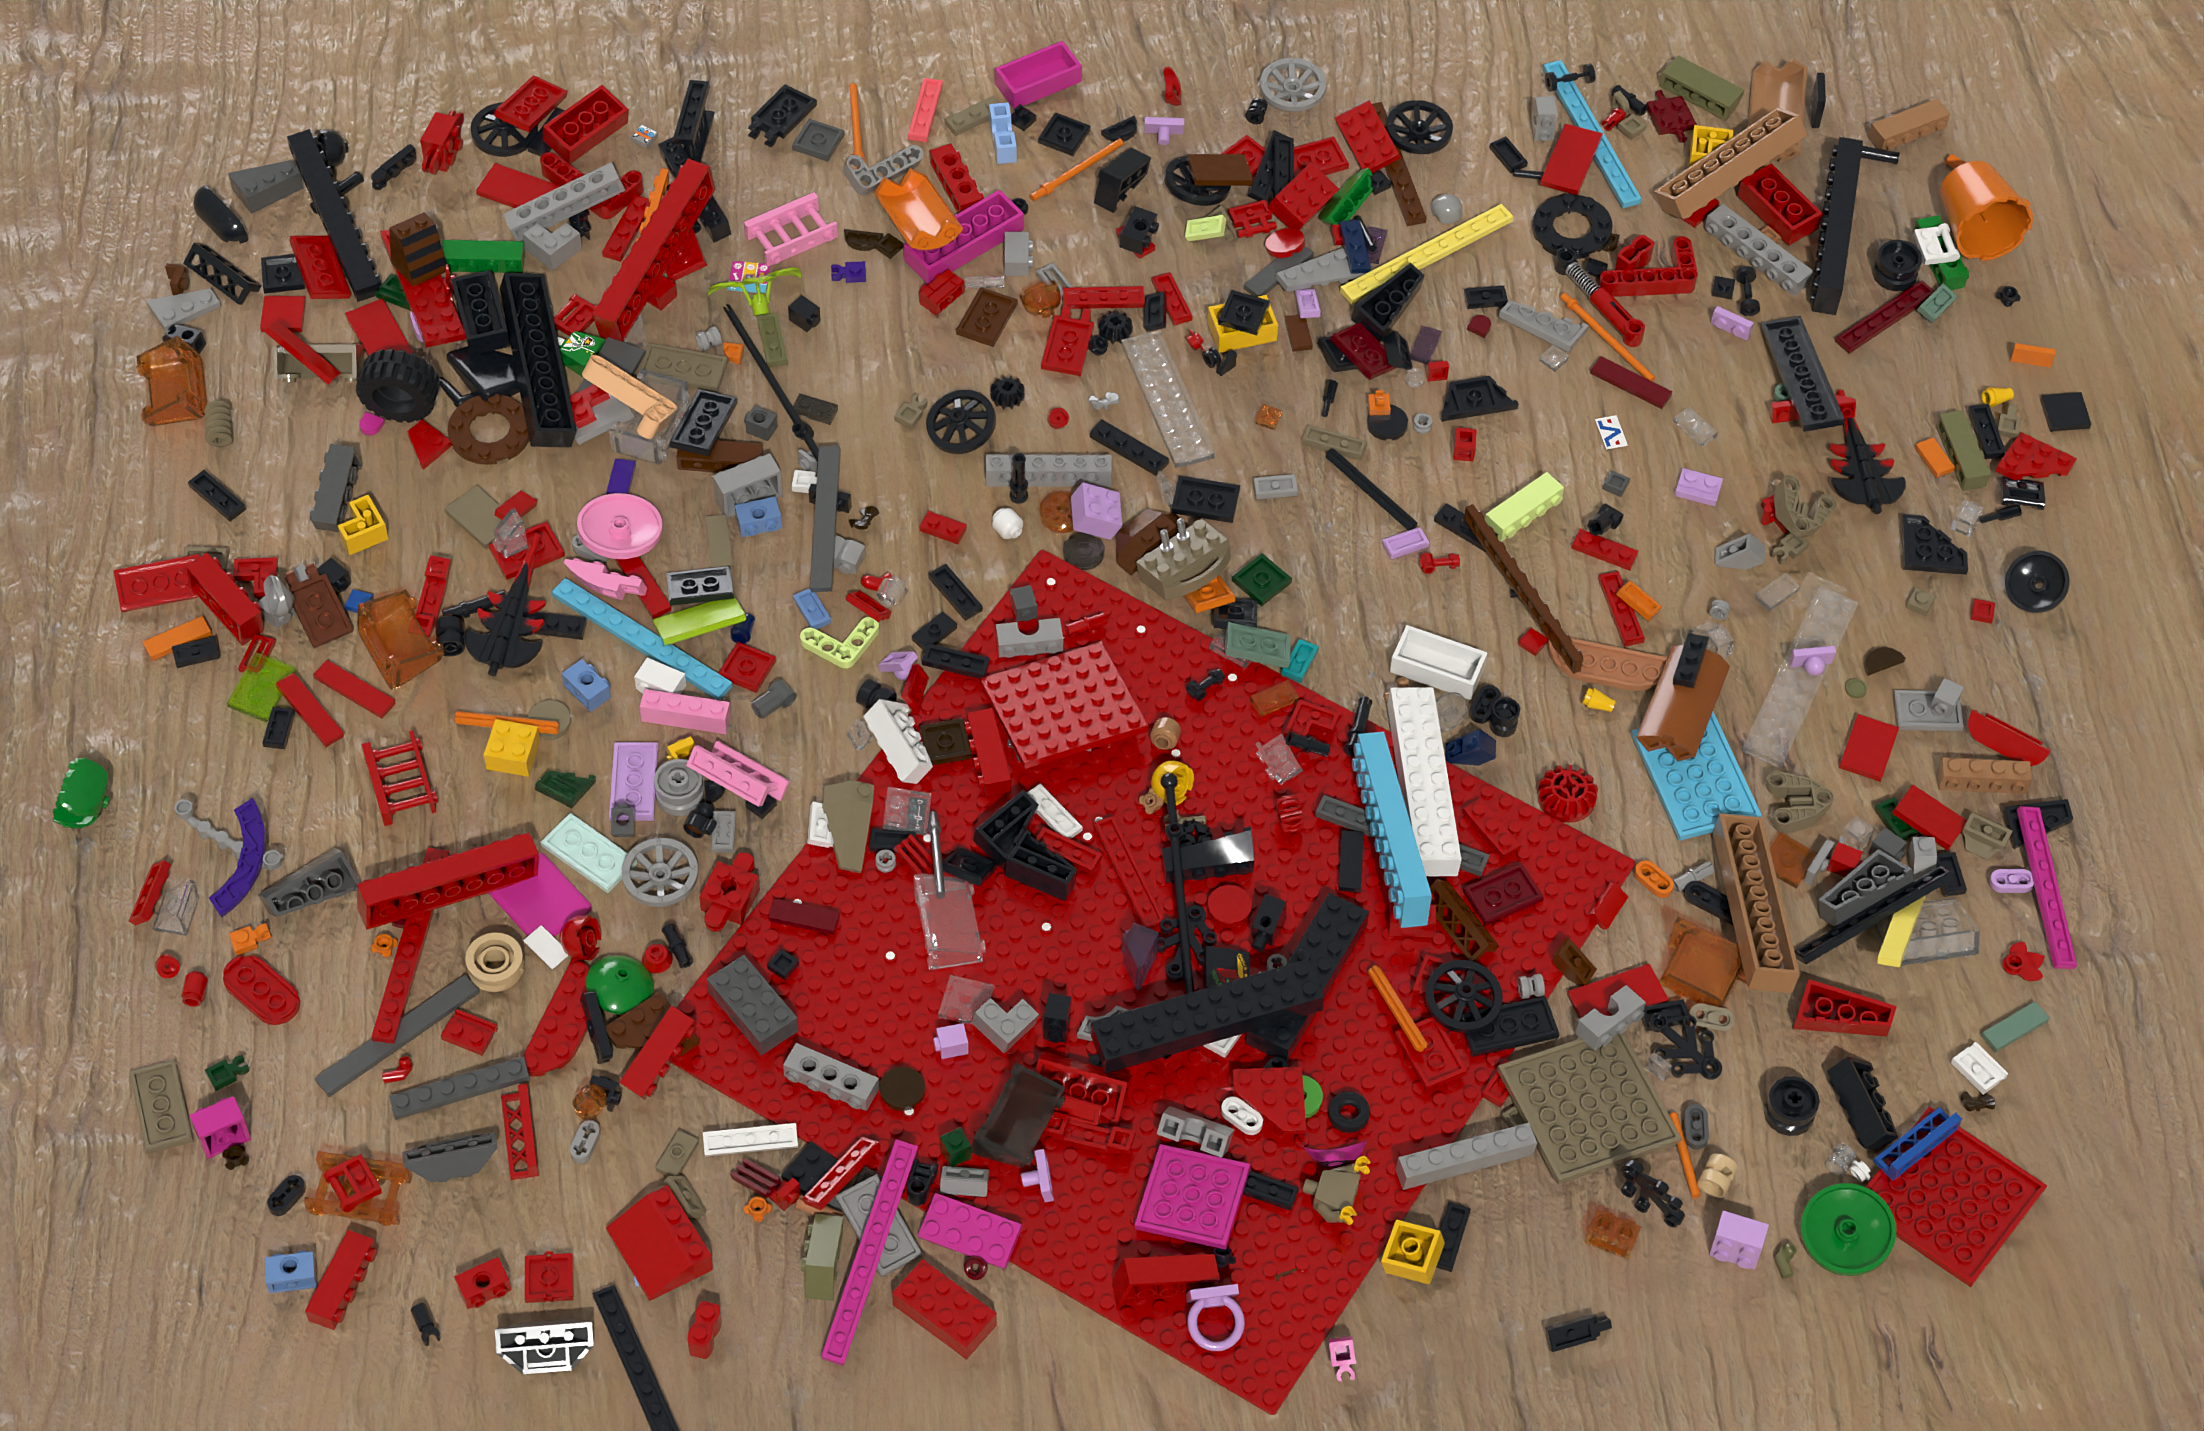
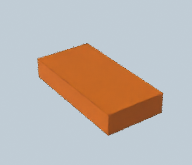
M2015 343L2010 361L2051 368L2056 349Z
M1934 437L1915 445V450L1936 478L1954 472L1955 466Z
M1631 580L1616 594L1648 622L1662 608L1660 604Z

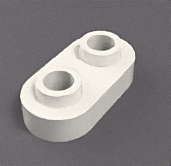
M1229 1097L1223 1101L1221 1113L1227 1121L1248 1135H1255L1261 1131L1263 1118L1259 1112L1237 1097ZM1229 1110H1236V1113H1230ZM1248 1123H1253L1254 1126L1251 1127V1126H1248L1247 1124H1248Z

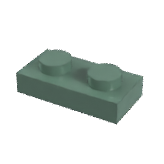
M1942 284L1917 311L1933 323L1958 296L1945 284Z

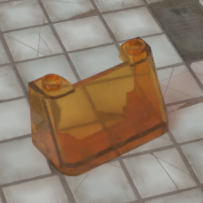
M175 336L137 355V371L141 376L148 379L151 407H144L141 414L145 424L158 426L198 420L205 417L204 408L207 405L204 368L202 359L196 350L179 336Z
M406 589L358 604L357 627L359 635L390 689L398 688L441 661L442 655H444L441 643H437L435 640L429 641L415 617V609H417L416 600L413 596L410 597Z

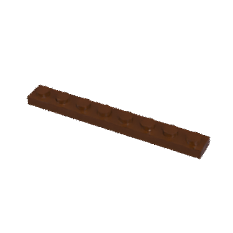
M1382 102L1373 103L1372 105L1386 129L1388 117ZM1395 145L1401 159L1384 168L1391 181V186L1407 226L1426 223L1425 212L1400 148Z

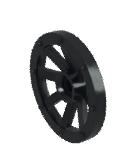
M1422 100L1403 102L1391 110L1387 118L1386 131L1393 143L1400 149L1413 154H1431L1440 151L1450 142L1453 123L1448 113L1438 105ZM1413 110L1414 121L1411 122L1404 112ZM1420 110L1431 113L1425 121L1420 120ZM1398 117L1406 127L1395 125V119ZM1436 117L1443 123L1429 128ZM1445 131V134L1442 138L1431 135L1434 133ZM1397 132L1402 133V134H1406V135H1408V136H1405V137L1401 138V137L1397 134ZM1424 140H1427V141H1430V142H1434V143L1425 144Z
M499 102L486 106L475 115L470 128L472 140L481 151L489 155L498 157L517 155L528 149L527 147L538 133V124L524 138L515 129L518 127L504 122L493 115L495 110L503 103ZM484 120H487V121L492 122V123H489V124L480 126L481 123H482ZM492 130L485 141L479 136L481 133ZM497 135L501 136L502 147L490 145ZM512 135L519 143L508 146L507 136Z
M1187 156L1176 158L1168 164L1164 175L1165 185L1174 196L1182 201L1193 205L1211 206L1221 203L1229 195L1231 186H1195L1192 175L1186 167L1188 166ZM1179 168L1185 179L1174 173V171ZM1221 190V191H1220L1219 193H1217V194L1210 192V191Z
M957 390L944 395L932 406L927 416L926 428L931 441L937 448L951 454H964L980 448L989 440L996 426V413L989 399L983 394L973 390ZM961 400H972L962 408ZM955 402V408L953 410L945 408L949 404ZM979 404L983 405L987 412H970ZM939 414L948 416V418L936 423ZM971 419H987L984 430L973 423ZM950 425L941 440L937 436L936 431ZM970 428L979 436L967 442L965 430ZM955 430L959 432L961 444L949 443Z
M1454 960L1442 964L1431 974L1425 988V1002L1432 1017L1443 1027L1455 1032L1473 1033L1485 1029L1497 1018L1502 1006V989L1496 977L1484 966L1468 960ZM1454 971H1468L1465 981H1462ZM1446 974L1455 985L1436 982ZM1474 974L1480 976L1485 982L1473 985ZM1491 989L1493 1001L1477 992ZM1434 991L1453 993L1436 1004ZM1475 1001L1491 1009L1484 1018H1481ZM1455 1002L1457 1008L1454 1018L1451 1019L1441 1010ZM1464 1007H1469L1474 1022H1460Z

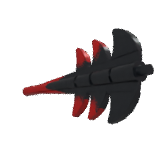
M1842 389L1836 392L1837 395L1846 396ZM1845 418L1844 428L1847 445L1830 444L1829 449L1839 457L1850 460L1839 461L1832 459L1830 464L1840 474L1853 477V479L1832 478L1831 483L1843 499L1854 504L1867 505L1868 508L1873 509L1874 514H1880L1882 512V504H1892L1901 498L1906 488L1905 478H1882L1892 469L1894 459L1883 461L1873 458L1878 457L1886 445L1884 443L1876 445L1866 444L1855 418Z
M534 533L527 554L508 595H499L491 591L487 592L490 602L497 609H500V612L491 613L481 608L477 609L482 625L490 630V633L479 634L469 629L465 630L464 642L469 654L476 661L490 666L488 671L490 676H496L498 669H503V667L517 668L528 664L538 655L543 644L540 641L525 642L519 639L520 636L534 634L544 625L543 619L530 620L523 617L524 614L536 613L546 606L544 600L534 601L527 599L535 555L541 539V535L538 533Z

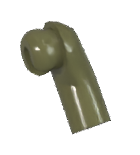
M1792 1243L1783 1245L1775 1257V1262L1783 1279L1794 1275L1789 1263L1796 1254L1797 1249Z

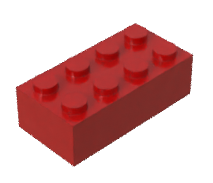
M600 85L543 126L542 140L564 161L571 164L628 123L629 109L603 85Z
M1772 163L1741 180L1738 197L1778 233L1788 246L1819 229L1823 213Z
M205 553L186 566L189 588L242 646L252 640L254 634L259 635L263 632L261 607L257 602H252L248 598L249 595L243 587L239 588L235 584V579L229 572L225 573L216 557L212 558L208 553Z
M923 1259L892 1292L893 1306L966 1360L997 1326L996 1312Z

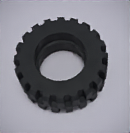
M378 350L364 360L356 384V393L362 405L365 404L366 409L373 411L375 415L383 416L386 420L390 421L392 419L400 423L403 421L410 423L415 420H422L431 413L440 387V380L434 367L431 364H427L426 360L422 357H416V354H409L404 350Z

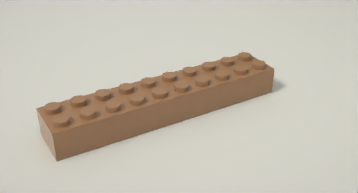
M1719 813L1713 830V837L1747 987L1752 990L1793 993L1800 972L1762 817Z

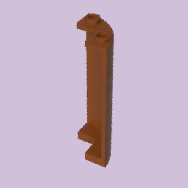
M1684 644L1671 648L1636 736L1648 752L1666 747L1677 761L1696 756L1730 667L1721 655L1706 650L1695 687L1674 685L1673 677Z

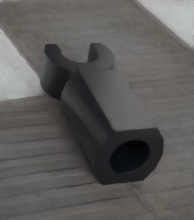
M420 1303L413 1306L411 1313L418 1330L422 1332L423 1344L429 1346L427 1338L430 1335H434L437 1341H440V1333L438 1329L434 1328V1322L426 1304Z

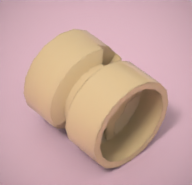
M1712 1154L1698 1180V1187L1709 1196L1716 1198L1724 1197L1730 1187V1182L1738 1170L1737 1164L1725 1155Z

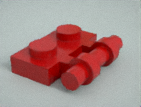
M1266 200L1228 209V214L1234 228H1243L1237 230L1238 238H1250L1254 234H1267L1271 230L1277 229L1275 221L1267 222V220L1272 219V212L1267 208ZM1255 223H1259V224H1260V225H1258V226L1251 227V224H1255Z

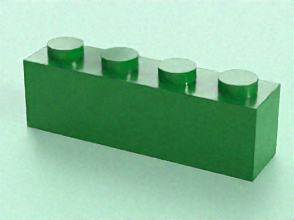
M442 241L446 265L449 266L450 272L473 273L491 270V273H523L525 249L523 241Z

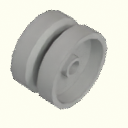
M686 759L667 761L658 768L654 777L658 806L664 812L673 816H684L696 811L698 804L704 800L702 774L686 766L688 762Z

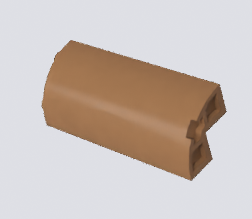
M1791 59L1780 69L1764 61L1753 71L1748 127L1777 107L1800 115L1803 122L1808 69L1806 65ZM1802 139L1799 143L1787 148L1783 154L1777 155L1771 160L1779 159V162H1783L1801 153Z

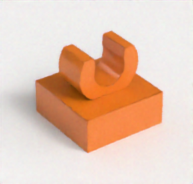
M1377 390L1375 394H1368L1369 415H1390L1389 394H1384V390Z

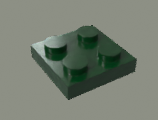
M1261 553L1233 575L1232 582L1252 599H1258V604L1263 606L1290 585L1292 578Z

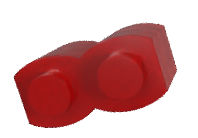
M1645 235L1636 237L1631 245L1624 247L1619 252L1615 270L1645 267L1651 261L1655 242Z
M702 1301L697 1307L695 1323L691 1326L687 1337L690 1356L707 1359L711 1355L714 1348V1337L719 1333L722 1323L720 1306L718 1304Z

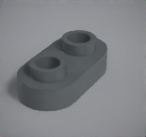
M1693 1104L1685 1110L1684 1136L1686 1144L1696 1150L1702 1149L1707 1145L1709 1124L1707 1110L1701 1105ZM1692 1117H1697L1699 1120L1695 1121ZM1696 1137V1138H1698L1700 1141H1695V1140H1693V1138Z

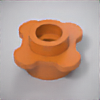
M380 934L375 938L371 951L373 953L378 952L385 958L390 957L391 951L394 947H397L398 941L395 938L392 939L388 934Z
M761 1196L753 1197L748 1205L744 1207V1213L751 1215L755 1222H761L763 1217L772 1211L771 1204H767Z

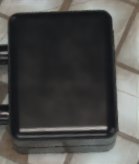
M468 346L447 353V361L471 391L469 394L462 395L444 377H439L440 386L456 407L476 396H480L483 401H488V398L496 394L511 397L520 392L513 355L496 350L470 355Z

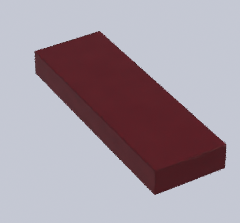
M774 898L768 918L770 922L834 935L840 918V912Z

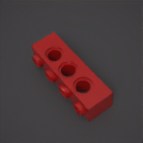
M952 143L930 150V164L957 213L984 199L982 192L977 190L975 179L970 177L967 165L962 163L961 155L958 150L954 149Z

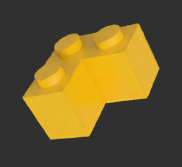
M1694 125L1689 167L1732 139L1733 130Z
M369 495L349 502L353 519L338 525L341 541L349 556L388 540L386 525Z

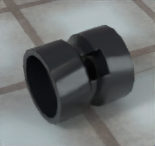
M445 616L438 619L435 623L437 652L448 657L460 655L465 649L463 621L455 616Z
M870 678L860 687L856 696V702L868 709L879 699L896 702L897 694L888 688H882L880 683Z
M1503 697L1493 703L1489 727L1493 734L1499 737H1509L1517 729L1520 706L1514 699Z

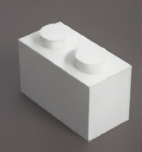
M646 658L634 676L636 689L641 693H644V689L681 695L686 687L685 673L650 658Z

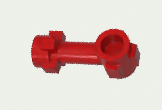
M1424 553L1420 556L1419 565L1425 574L1433 573L1435 567L1449 566L1450 569H1456V567H1460L1459 554L1448 553V557L1433 559L1431 553Z

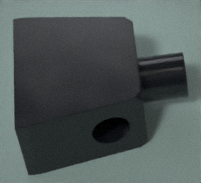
M1267 894L1264 895L1252 925V938L1254 940L1251 947L1254 950L1263 952L1266 944L1274 945L1286 920V901Z

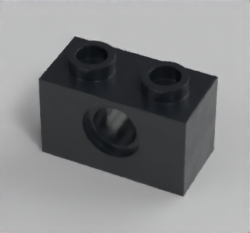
M1135 206L1120 234L1119 247L1142 255L1144 249L1150 246L1152 234H1156L1158 231L1157 214Z
M1049 993L1044 1013L1043 1039L1053 1043H1066L1071 1021V996Z

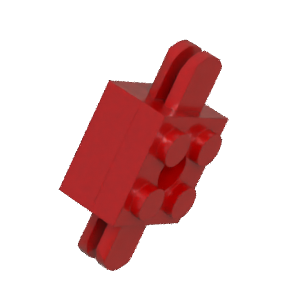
M452 110L448 115L435 112L420 139L424 159L422 162L423 172H430V174L436 175L438 170L447 172L450 165L454 164L456 154L463 147V140L460 134L464 123L463 113H456Z
M738 853L731 866L718 861L705 884L699 900L701 911L706 912L704 916L705 926L710 931H721L727 920L742 925L759 893V875L752 873L755 868L754 858L749 853Z

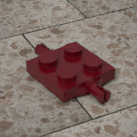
M1657 90L1655 96L1658 100L1648 101L1646 105L1659 135L1675 134L1679 142L1684 143L1687 140L1684 132L1694 129V125H1697L1682 96L1666 98L1662 90Z

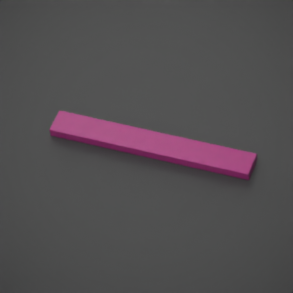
M2020 806L2017 809L2053 967L2056 969H2075L2077 962L2040 808Z

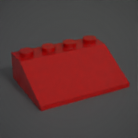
M668 1185L647 1194L606 1227V1231L649 1301L713 1270L711 1253Z

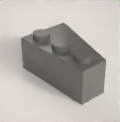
M291 160L228 173L232 190L251 214L304 188L301 173Z

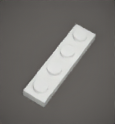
M796 1123L703 1132L705 1157L798 1148Z

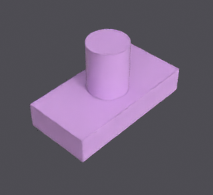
M1145 117L1144 133H1158V143L1160 145H1168L1170 143V134L1184 133V118Z
M1044 1149L1036 1150L1035 1156L1038 1170L1021 1173L1023 1186L1040 1184L1044 1201H1054L1046 1153Z

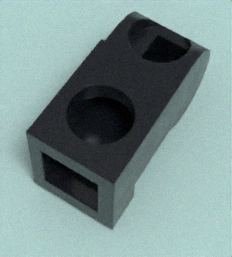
M172 324L162 338L167 346L189 351L190 355L198 357L206 346L201 330Z

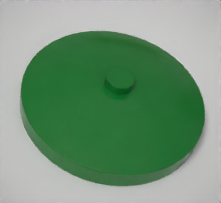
M1840 1183L1820 1190L1810 1199L1801 1218L1800 1232L1807 1253L1819 1266L1834 1274L1859 1276L1877 1269L1888 1258L1896 1239V1223L1891 1209L1877 1193L1861 1185Z

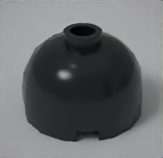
M316 130L314 134H318L317 138L320 144L318 149L325 154L327 160L325 162L326 167H337L345 159V154L348 153L347 142L334 130Z

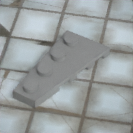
M1340 248L1280 271L1276 274L1275 279L1288 292L1311 288V285L1316 284L1327 286L1329 282L1335 281L1346 283L1348 279H1357L1364 275V273H1350L1345 250Z
M1509 301L1499 313L1500 318L1567 352L1571 351L1589 328L1588 324H1574L1572 319L1564 318V320L1552 317V313L1546 311L1542 313L1535 312V308Z

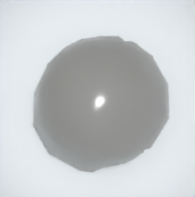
M1448 193L1438 196L1432 202L1433 216H1437L1443 224L1457 222L1462 217L1461 201L1458 197Z

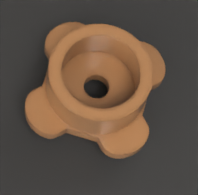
M1151 788L1145 796L1139 798V803L1144 805L1147 814H1153L1154 811L1159 810L1163 806L1164 800L1159 798Z

